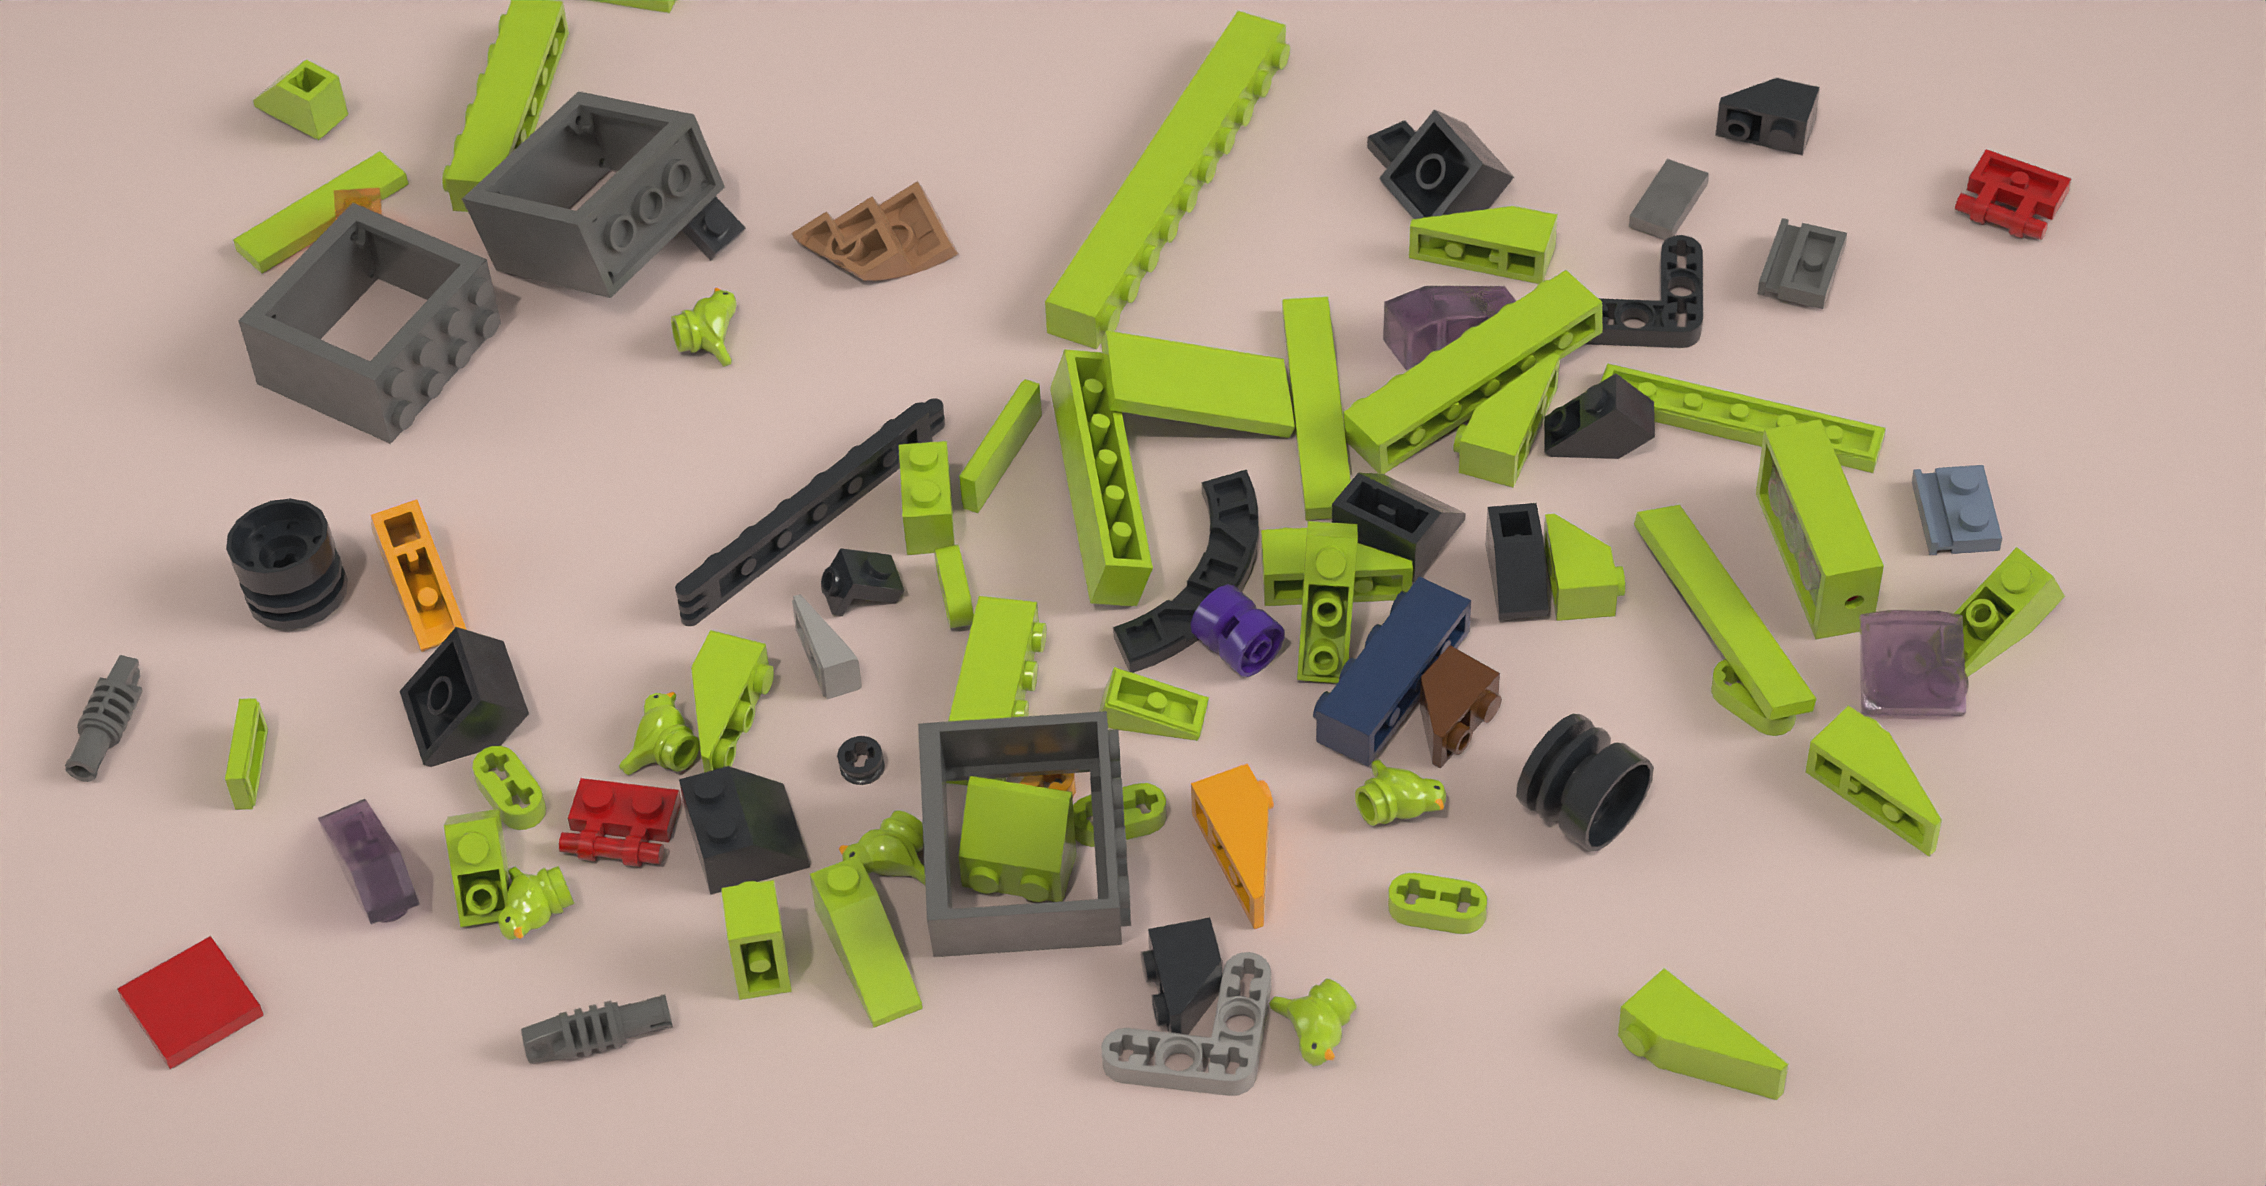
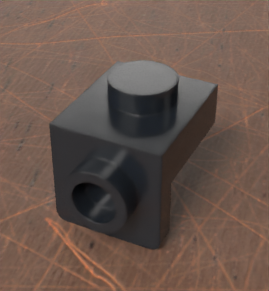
M715 197L682 231L711 261L737 239L746 227Z
M840 548L830 566L824 570L821 578L822 593L826 597L831 614L837 616L844 615L854 598L897 603L904 592V587L892 555L878 552Z

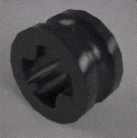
M868 736L852 737L843 742L838 749L837 759L842 777L846 781L855 785H866L878 780L883 774L885 768L881 746L875 739ZM867 755L868 759L865 760V766L855 767L854 763L857 761V756Z

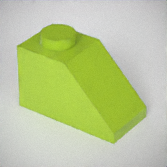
M1555 513L1545 514L1544 553L1556 621L1615 616L1617 596L1625 595V575L1622 566L1615 567L1611 547Z

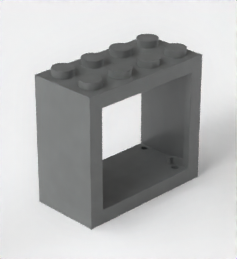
M578 91L465 195L462 200L496 271L612 298L710 203L725 186L694 114ZM610 170L618 171L577 211L570 209Z
M352 203L238 320L257 385L390 444L404 429L412 425L421 410L441 393L444 385L459 369L468 364L475 351L486 339L491 338L496 333L501 324L487 259L355 203ZM378 279L427 300L371 361L321 340Z
M1107 711L918 723L926 910L933 957L1122 945L1121 927L1131 926L1130 891L1119 730H1108ZM1090 772L1098 899L952 909L946 781L969 780L970 776L992 779Z

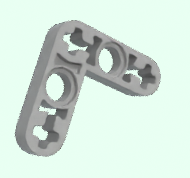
M1242 952L1232 956L1226 962L1223 969L1212 1038L1133 1028H1120L1109 1033L1101 1045L1102 1065L1106 1075L1113 1081L1133 1085L1226 1096H1237L1247 1092L1253 1087L1257 1077L1271 993V969L1267 960L1256 953ZM1244 974L1254 975L1250 984L1249 997L1241 996L1240 981L1244 978ZM1241 1014L1249 1016L1254 1021V1026L1245 1032L1232 1031L1225 1025V1022L1230 1017ZM1129 1049L1133 1051L1128 1062L1118 1060L1123 1050ZM1150 1051L1155 1052V1066H1148ZM1184 1053L1189 1055L1194 1062L1188 1069L1175 1071L1169 1069L1164 1064V1061L1169 1055ZM1203 1058H1210L1208 1072H1203ZM1229 1062L1239 1063L1235 1074L1225 1073Z

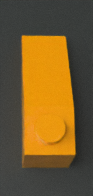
M418 499L372 514L371 529L421 652L440 646L455 627L467 630Z
M1248 763L1191 783L1192 815L1250 923L1254 929L1264 926L1269 810L1274 808V802L1265 780L1257 781Z

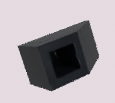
M1773 78L1723 96L1719 101L1715 136L1803 155L1816 120L1820 87L1781 78Z
M1616 373L1601 383L1591 386L1583 394L1565 405L1555 408L1544 417V453L1550 457L1619 459L1655 438L1654 401Z
M1537 503L1487 507L1485 546L1498 619L1548 616L1544 540Z
M1210 917L1148 929L1149 950L1140 953L1146 983L1155 982L1158 994L1151 995L1157 1026L1166 1025L1168 1033L1189 1035L1219 995L1222 980V959Z

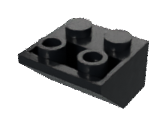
M1357 473L1332 503V523L1357 524V543L1411 560L1413 565V582L1417 580L1466 519V513L1385 474Z

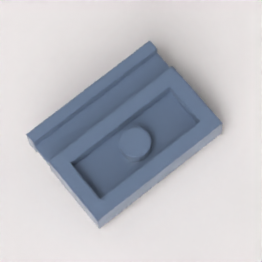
M1984 465L1935 468L1934 473H1922L1921 469L1913 470L1911 482L1929 555H1937V550L1949 549L1951 554L2000 551L2002 534Z

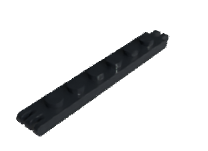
M937 398L929 399L925 403L918 402L910 406L895 419L888 420L862 444L851 448L841 460L825 472L818 473L808 485L792 497L781 501L775 510L754 526L747 527L738 538L718 553L710 555L700 567L678 582L675 586L682 624L685 626L697 625L899 470V445L932 442V437L945 427L943 402Z

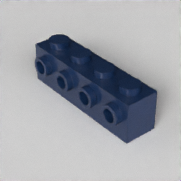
M1420 576L1408 592L1401 591L1395 598L1390 615L1382 625L1376 624L1371 629L1365 642V648L1356 659L1351 657L1345 663L1339 677V682L1331 692L1325 691L1319 697L1313 711V718L1316 719V742L1369 767L1420 699L1421 676L1449 645L1457 649L1470 632L1471 600Z

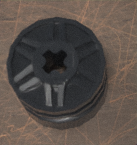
M292 498L266 502L250 509L237 519L229 531L226 550L240 581L239 584L253 618L266 627L289 630L310 626L322 621L335 611L347 594L348 578L342 566L341 558L335 548V541L322 510L310 502Z
M1572 713L1556 723L1533 749L1519 777L1516 797L1520 804L1530 811H1537L1540 818L1546 822H1556L1559 820L1558 827L1562 833L1586 850L1598 851L1609 845L1623 832L1636 815L1652 783L1654 767L1650 760L1625 743L1615 742L1611 744L1608 732L1601 727H1594L1592 721L1582 714Z

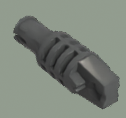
M119 655L107 679L99 678L93 694L88 700V705H86L83 715L78 721L77 728L80 737L65 764L66 772L73 778L85 782L95 780L98 774L97 771L108 748H112L120 742L128 721L132 717L133 710H135L142 694V687L137 686L141 677L138 659Z
M663 994L644 1001L618 1006L617 1002L612 1003L610 1000L604 1002L605 1007L598 1009L597 1005L594 1004L589 1006L590 1011L582 1012V1008L574 1009V1015L568 1016L565 1011L555 1017L521 1029L528 1062L531 1064L560 1059L572 1060L576 1059L577 1053L584 1052V1055L588 1056L592 1055V1049L599 1048V1052L607 1051L606 1046L614 1044L615 1049L620 1048L622 1044L627 1043L626 1038L673 1028L666 995Z

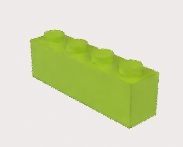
M986 596L978 597L948 721L1028 716L1029 702L1025 700L1026 691L1035 690L1038 663L1034 661L1035 652L1043 653L1047 633L1046 623L1039 622L1037 602ZM992 778L994 780L1006 781V778ZM969 780L946 781L948 784L968 786Z

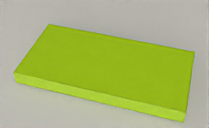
M1105 331L1101 340L1109 409L1111 411L1290 438L1295 428L1284 359Z

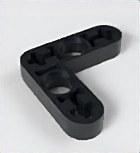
M1685 235L1667 238L1662 243L1660 253L1659 301L1599 298L1602 301V333L1585 344L1687 348L1695 345L1700 340L1703 324V250L1701 244L1696 239ZM1677 256L1685 257V268H1677ZM1675 286H1684L1691 289L1693 293L1688 296H1677L1669 290ZM1677 314H1685V327L1677 326ZM1628 318H1639L1646 325L1641 328H1630L1622 322ZM1608 319H1613V325H1608Z

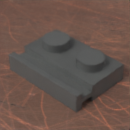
M1782 218L1759 280L1757 294L1765 295L1766 291L1778 293V299L1824 309L1846 246L1847 233L1802 223L1801 227L1788 224L1789 219Z

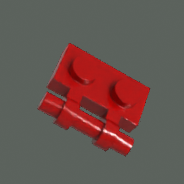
M1985 149L1968 178L1966 189L1979 195L1976 198L1960 193L1955 204V210L1970 215L1971 221L1983 225L1988 221L2008 228L2011 235L2020 238L2028 235L2042 240L2047 231L2048 223L2033 217L2036 214L2053 220L2069 192L2072 178ZM1999 201L2004 204L2016 207L2018 209L2016 211H2013L1998 206L1995 204V202Z
M580 778L567 818L570 831H579L580 834L562 832L559 838V851L577 854L580 860L596 861L598 857L621 859L623 865L640 867L642 862L661 864L664 855V845L649 843V840L670 842L681 805L680 792L677 789ZM605 835H611V836H619V837H626V838H625V839H617V838H609V837H604V836H605Z

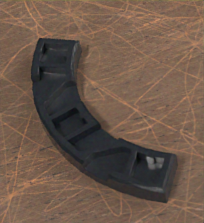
M1247 470L1201 482L1202 495L1210 519V535L1206 552L1203 553L1196 569L1187 580V586L1172 601L1166 600L1148 613L1113 627L1114 640L1129 672L1134 673L1154 666L1177 655L1197 642L1199 639L1191 632L1193 615L1200 603L1215 589L1229 584L1236 586L1241 592L1243 591L1255 562L1259 538L1258 505L1254 487Z

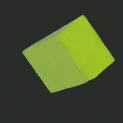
M1114 667L1105 686L1099 712L1107 711L1108 728L1198 741L1209 697Z

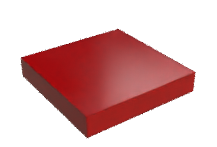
M211 936L117 988L122 1001L169 1069L174 1068L264 1016L260 1004Z

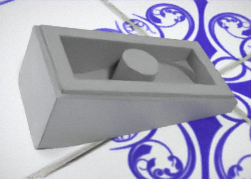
M801 594L793 596L792 606L795 629L823 697L826 696V699L859 690L861 688L859 661L855 654Z

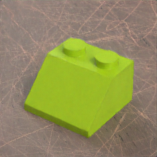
M970 776L958 856L962 887L972 888L986 894L996 892L1021 896L1034 902H1063L1077 854L1072 792Z

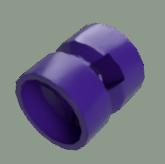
M1229 584L1218 587L1200 603L1191 621V632L1211 651L1219 652L1221 659L1243 677L1255 675L1266 668L1278 654L1285 639V630L1263 609H1256V605L1236 586Z

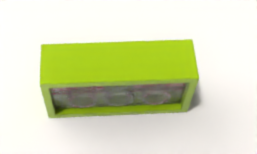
M1821 419L1764 429L1756 496L1815 640L1873 629L1884 564Z

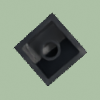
M1434 109L1379 179L1414 219L1489 209L1514 179V176L1466 123Z
M455 627L399 691L422 763L429 767L479 753L491 746H501L529 715L504 641L459 627Z
M730 766L679 779L686 818L710 895L722 892L721 888L738 886L749 881L759 882L810 868L809 859L784 783Z

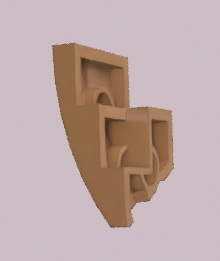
M918 181L880 205L871 196L836 219H833L826 211L792 232L794 239L798 243L864 281L885 280L912 275L937 266L958 255L930 199Z

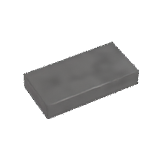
M1667 159L1630 214L1629 227L1664 240L1674 236L1708 185L1709 173Z

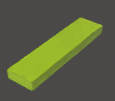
M379 151L233 239L236 251L263 274L315 242L352 203L369 209L409 184L407 175Z

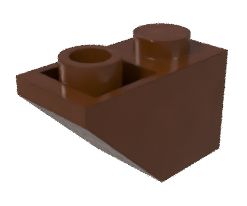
M1451 645L1421 676V716L1432 764L1440 769L1453 754L1460 755L1467 748L1473 732L1483 721L1488 723L1494 718L1502 701V697L1499 696L1500 673Z

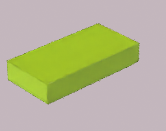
M257 698L239 699L225 775V781L235 810L253 809V806L256 804L268 734V727Z

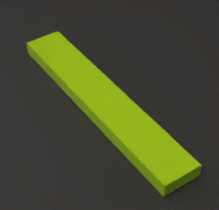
M1325 296L1282 299V314L1305 520L1331 519L1332 503L1351 482L1329 298Z
M1607 363L1601 382L1616 373L1653 400L1655 422L1762 447L1764 429L1821 419L1840 465L1874 473L1885 437L1886 428L1609 363Z
M1681 505L1637 512L1634 521L1635 528L1766 718L1773 720L1813 712L1817 698Z

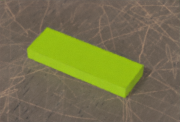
M1027 379L1020 383L959 475L961 500L964 509L979 513L1041 418L1042 409L1039 383Z

